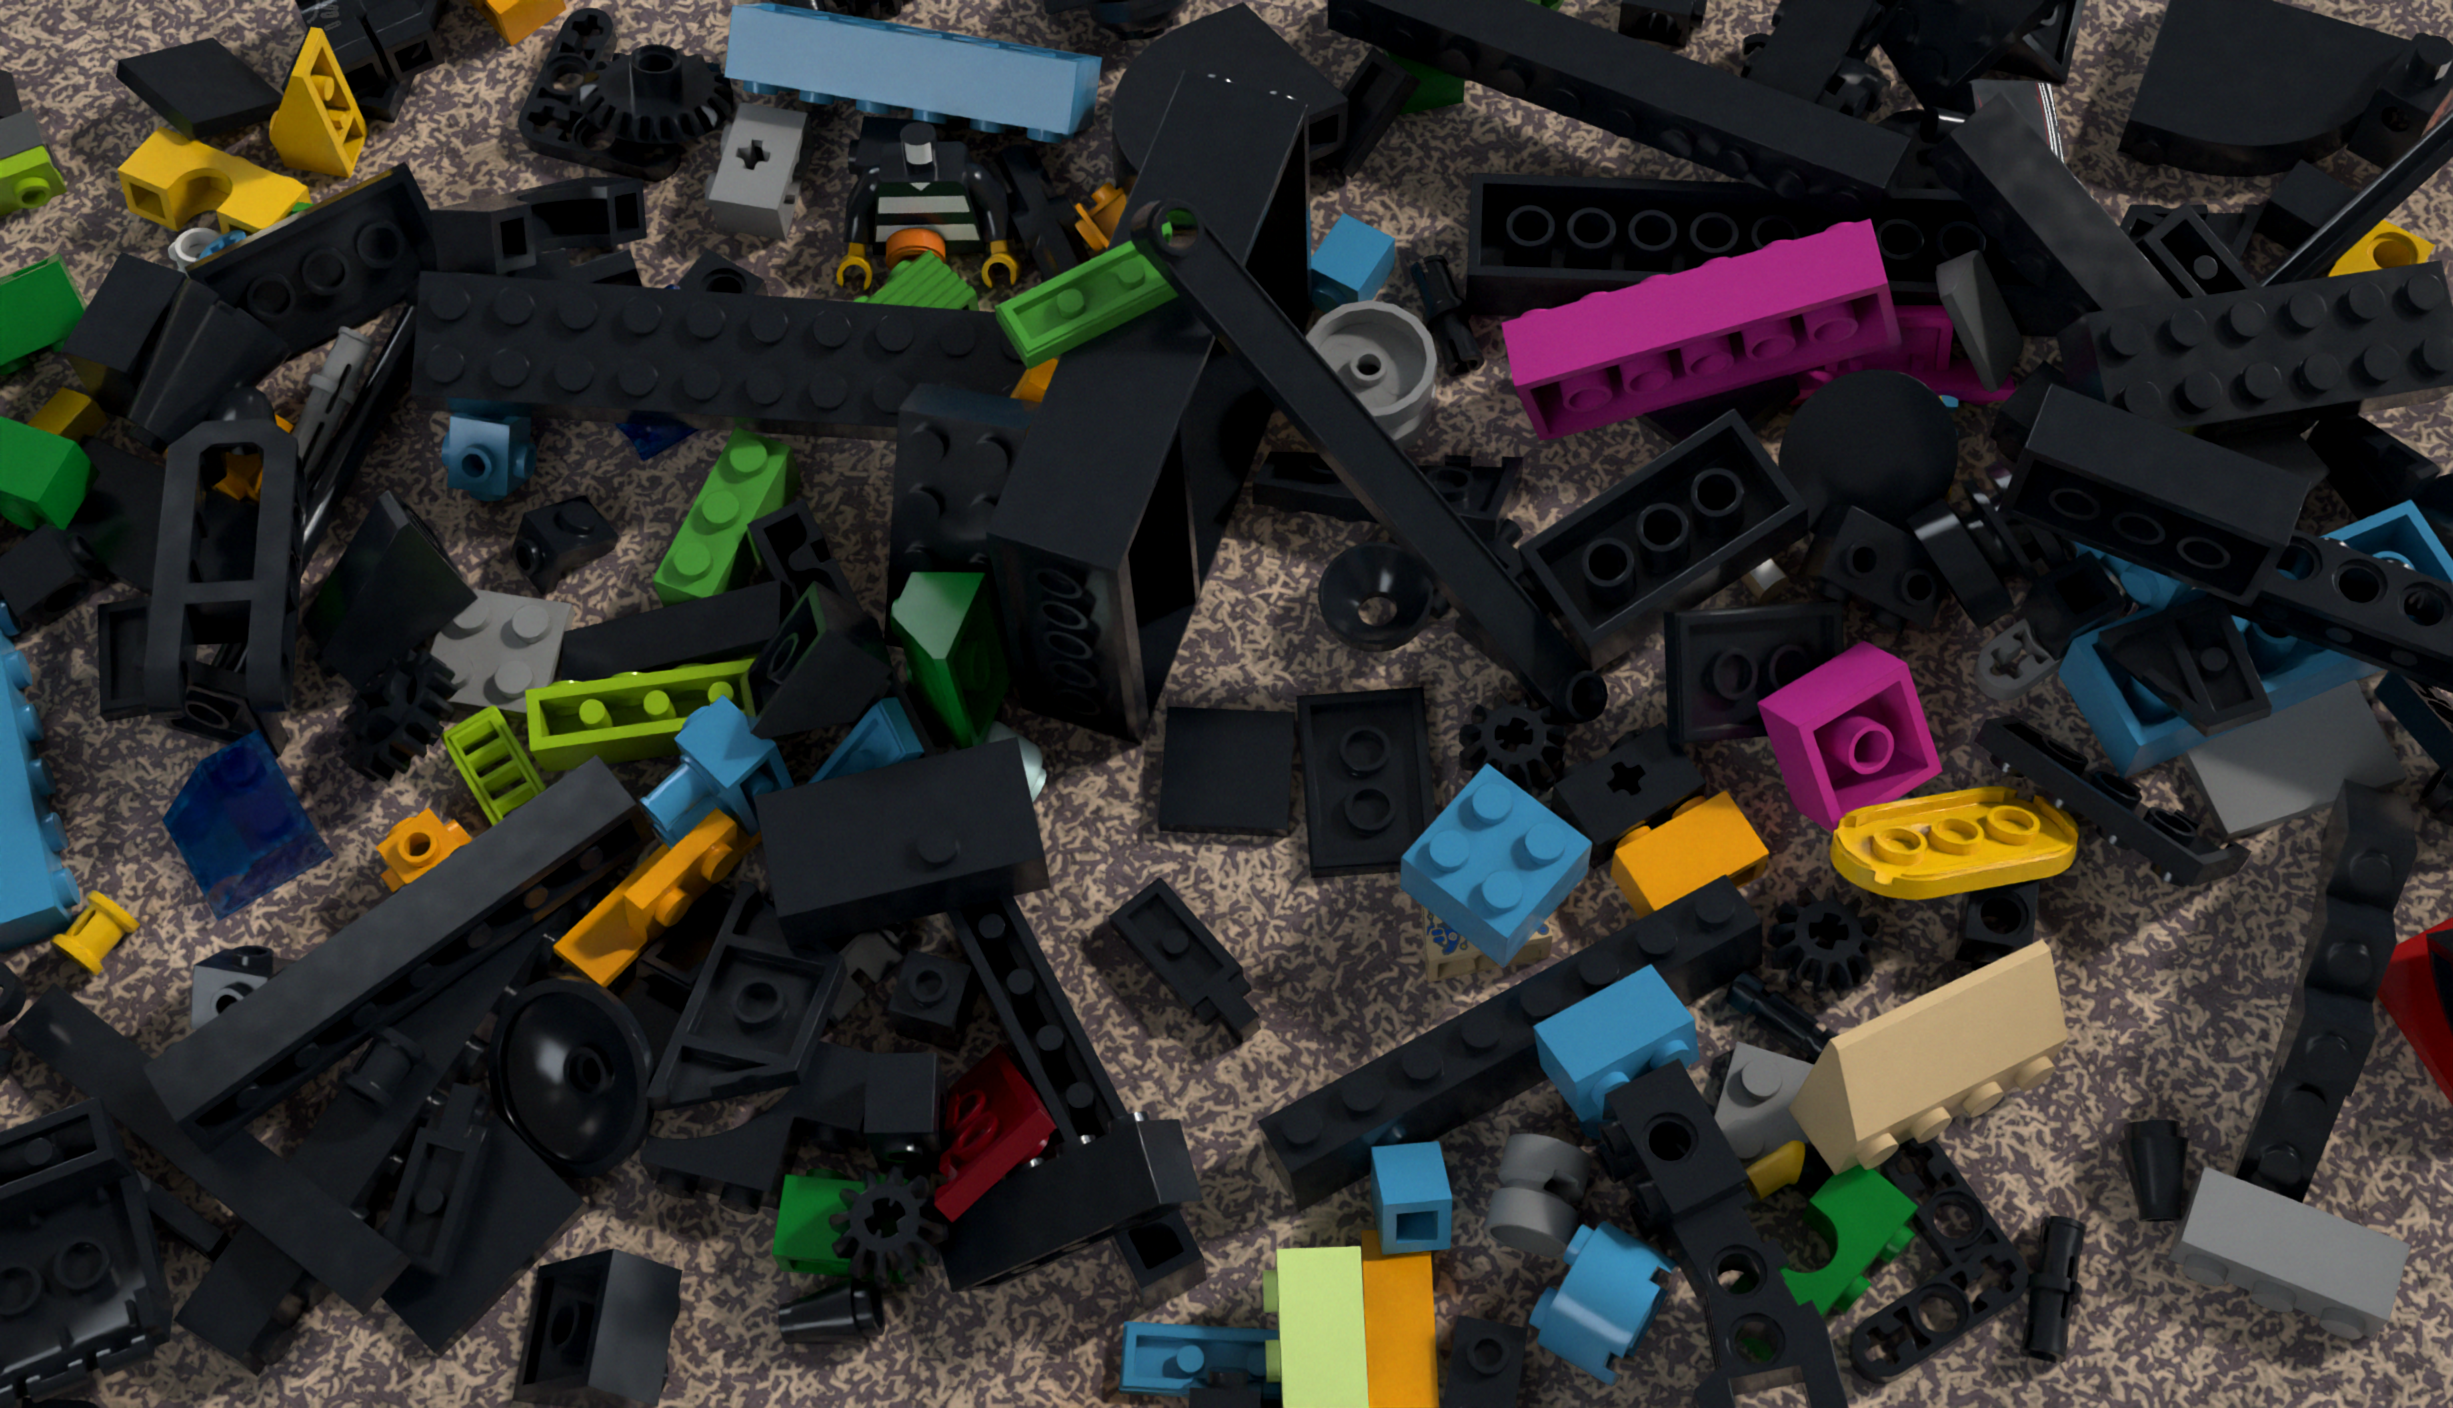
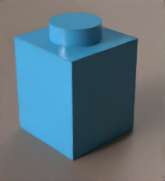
M1342 213L1311 257L1312 302L1321 311L1329 313L1343 304L1373 300L1394 270L1395 238Z
M1439 1141L1371 1147L1370 1197L1382 1255L1451 1249L1452 1195Z

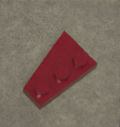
M1000 1043L951 1086L949 1090L944 1132L953 1142L952 1147L940 1155L939 1170L947 1178V1184L945 1183L935 1191L934 1205L951 1222H954L1017 1163L1025 1164L1034 1159L1046 1146L1049 1134L1057 1128L1018 1062Z

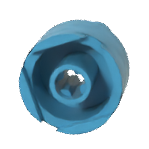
M1603 1221L1595 1231L1584 1224L1577 1230L1562 1260L1572 1266L1559 1291L1549 1286L1546 1288L1536 1304L1528 1324L1540 1330L1537 1339L1538 1345L1613 1387L1622 1375L1610 1369L1617 1356L1622 1359L1625 1353L1633 1358L1668 1294L1667 1290L1657 1285L1661 1273L1664 1270L1676 1276L1680 1263L1614 1225Z

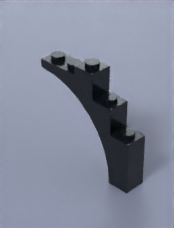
M2344 778L2322 836L2321 862L2316 897L2297 980L2274 1058L2234 1171L2235 1178L2303 1203L2344 1099L2346 1096H2352L2376 1037L2373 1001L2397 944L2393 913L2418 853L2411 804L2408 798Z

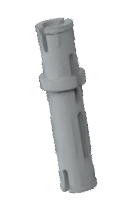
M340 326L339 334L320 374H312L308 385L313 389L291 433L298 440V455L303 462L308 484L326 452L347 404L354 405L359 395L354 392L355 386L373 348L375 349L377 346V342L345 326Z

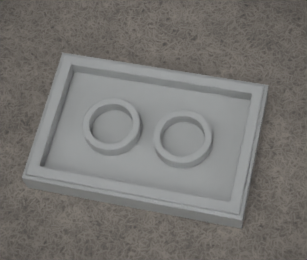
M2356 679L2271 714L2270 717L2257 720L2190 748L2184 754H2181L2223 842L2333 807L2344 778L2383 791L2403 785L2407 779L2406 773Z

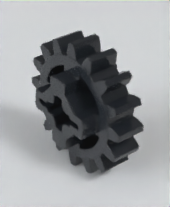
M410 649L406 650L400 662L394 658L389 659L384 674L381 677L373 674L369 678L370 685H362L352 701V704L356 706V711L344 718L343 723L350 728L339 739L338 743L346 748L340 756L341 760L349 764L348 767L372 782H375L378 778L384 782H390L396 770L406 774L409 771L411 759L415 755L424 758L427 755V745L433 747L443 733L444 727L439 723L442 718L452 714L454 708L447 704V701L458 691V686L451 682L456 675L455 672L424 649H421L417 654Z

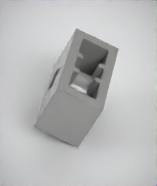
M740 102L733 125L726 124L722 133L720 144L722 159L717 173L711 172L705 186V204L712 209L719 230L786 240L816 144L808 113Z

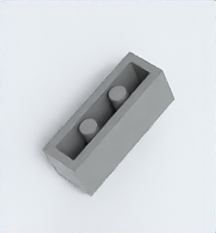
M2206 1166L2193 1181L2181 1214L2182 1219L2179 1220L2167 1257L2169 1260L2184 1265L2183 1273L2189 1278L2211 1286H2222L2225 1281L2252 1291L2251 1299L2264 1308L2284 1313L2291 1312L2293 1308L2319 1317V1325L2327 1332L2347 1339H2360L2362 1335L2371 1338L2389 1321L2411 1244Z

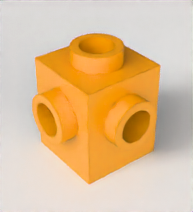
M428 807L416 817L406 818L396 824L388 833L386 840L375 847L389 867L380 874V877L394 894L397 889L411 883L449 857L455 849L471 842L472 839L455 819L443 825Z

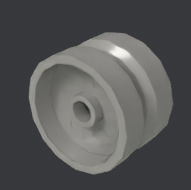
M1372 300L1343 304L1323 315L1306 335V339L1403 451L1415 445L1430 426L1435 406L1437 356L1431 334L1416 316L1399 306Z

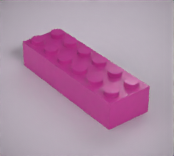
M1871 219L1857 223H1837L1818 234L1793 241L1777 240L1767 244L1758 251L1733 258H1714L1706 261L1698 268L1673 275L1659 274L1650 276L1634 286L1609 293H1590L1577 302L1549 310H1530L1517 319L1501 323L1514 387L1539 441L1565 437L1641 416L1643 413L1903 344Z

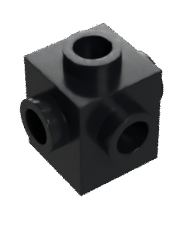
M247 945L234 949L226 948L194 964L190 1029L198 1030L221 1014L227 1006L240 1001L279 974L285 966L297 960L274 957V951L268 947Z

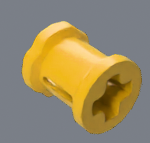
M92 890L87 896L89 902L87 908L64 934H56L50 943L71 961L93 976H97L103 969L102 960L126 932L134 934L140 927V924L115 902L100 892Z

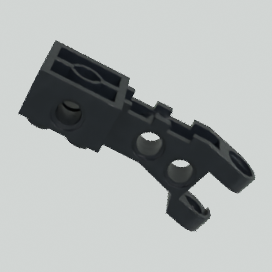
M1680 1059L1669 1062L1604 1095L1602 1121L1598 1123L1601 1144L1596 1146V1152L1599 1161L1609 1179L1614 1184L1622 1180L1632 1196L1634 1203L1629 1205V1210L1641 1236L1647 1243L1656 1239L1663 1253L1669 1257L1673 1255L1675 1260L1680 1263L1681 1271L1703 1307L1715 1372L1694 1389L1690 1408H1736L1734 1396L1793 1384L1797 1395L1804 1393L1807 1408H1849L1827 1325L1812 1299L1799 1306L1780 1271L1788 1267L1790 1262L1776 1238L1762 1243L1750 1223V1218L1745 1212V1209L1753 1206L1754 1202L1747 1190L1749 1176ZM1727 1271H1740L1748 1275L1753 1281L1755 1288L1749 1293L1742 1295L1732 1294L1719 1284L1717 1277ZM1745 1338H1756L1769 1346L1773 1357L1763 1363H1751L1744 1360L1738 1354L1735 1345L1738 1341Z

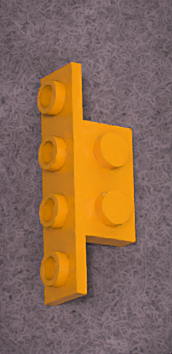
M716 807L672 849L663 843L553 946L554 952L587 980L606 988L669 927L676 924L699 897L729 874L733 867L762 840L761 831L750 838L736 825L735 821Z

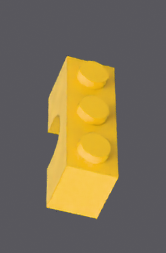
M159 126L117 169L129 212L177 232L195 215L209 210H216L222 235L234 230H243L248 237L290 217L296 202L311 203L308 186L301 184L296 179L266 170L252 164L241 156H232L205 145L198 139L190 141L184 135Z

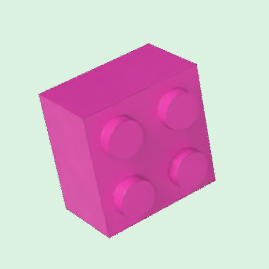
M1866 641L1860 642L1757 702L1792 803L1800 813L1832 833L1834 829L1838 828L1839 820L1846 813L1865 806L1892 802L1943 772L1907 663Z

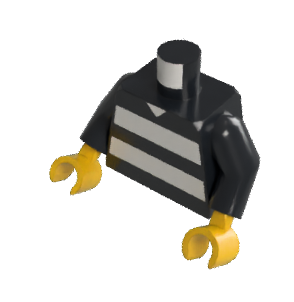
M915 122L906 125L900 133L901 143H887L882 146L880 164L866 167L848 194L843 242L849 243L848 254L840 260L836 276L839 286L843 288L845 268L850 265H858L866 273L864 290H866L870 286L873 276V264L866 256L867 245H873V255H886V241L889 236L907 228H923L938 233L945 241L946 254L986 253V243H990L991 256L982 267L984 283L989 288L994 287L993 263L1001 262L1009 268L1010 280L1013 285L1021 274L1022 264L1019 257L1014 252L1008 250L1007 241L1013 238L1005 189L981 164L973 163L967 145L960 141L937 142L935 128L925 122Z

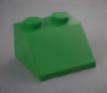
M912 572L900 598L893 602L890 614L892 632L896 637H900L907 659L908 680L912 686H916L924 713L958 750L983 745L1014 674V668L985 573Z

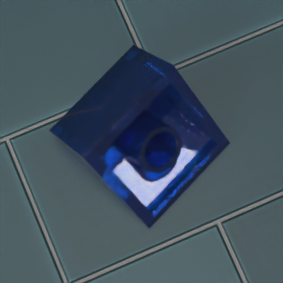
M258 729L201 760L162 819L218 921L334 856L282 763Z

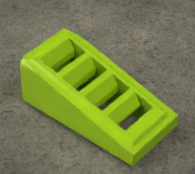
M492 705L445 731L440 736L441 741L492 826L504 819L502 816L546 790L545 785L497 706ZM511 755L513 760L481 778L478 777V772ZM525 778V783L494 801L490 797L518 779Z

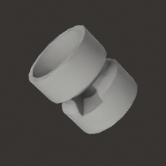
M1529 1133L1513 1134L1507 1137L1498 1172V1178L1505 1187L1493 1191L1483 1232L1493 1241L1506 1247L1548 1258L1564 1257L1573 1239L1579 1216L1571 1204L1583 1200L1593 1159L1588 1153L1577 1146L1556 1138Z

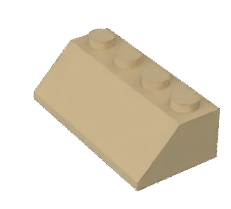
M2041 939L1829 1039L1789 1106L1788 1111L1835 1175L1859 1164L1865 1170L1872 1169L1891 1157L1899 1148V1144L1913 1137L1918 1143H1924L1946 1129L1952 1122V1118L1966 1111L1970 1117L1979 1116L1996 1105L2004 1096V1092L2016 1086H2019L2022 1092L2029 1091L2043 1083L2053 1074L2056 1067L2052 1061L2068 1040L2051 949Z

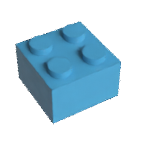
M1486 763L1401 857L1400 888L1504 968L1587 874L1592 841Z

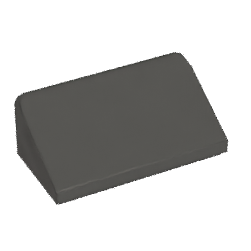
M1973 250L1936 266L1937 271H1935L1940 299L1985 391L1988 390L1989 393H1993L2000 389L2023 350L2024 342L1982 253L1979 250Z

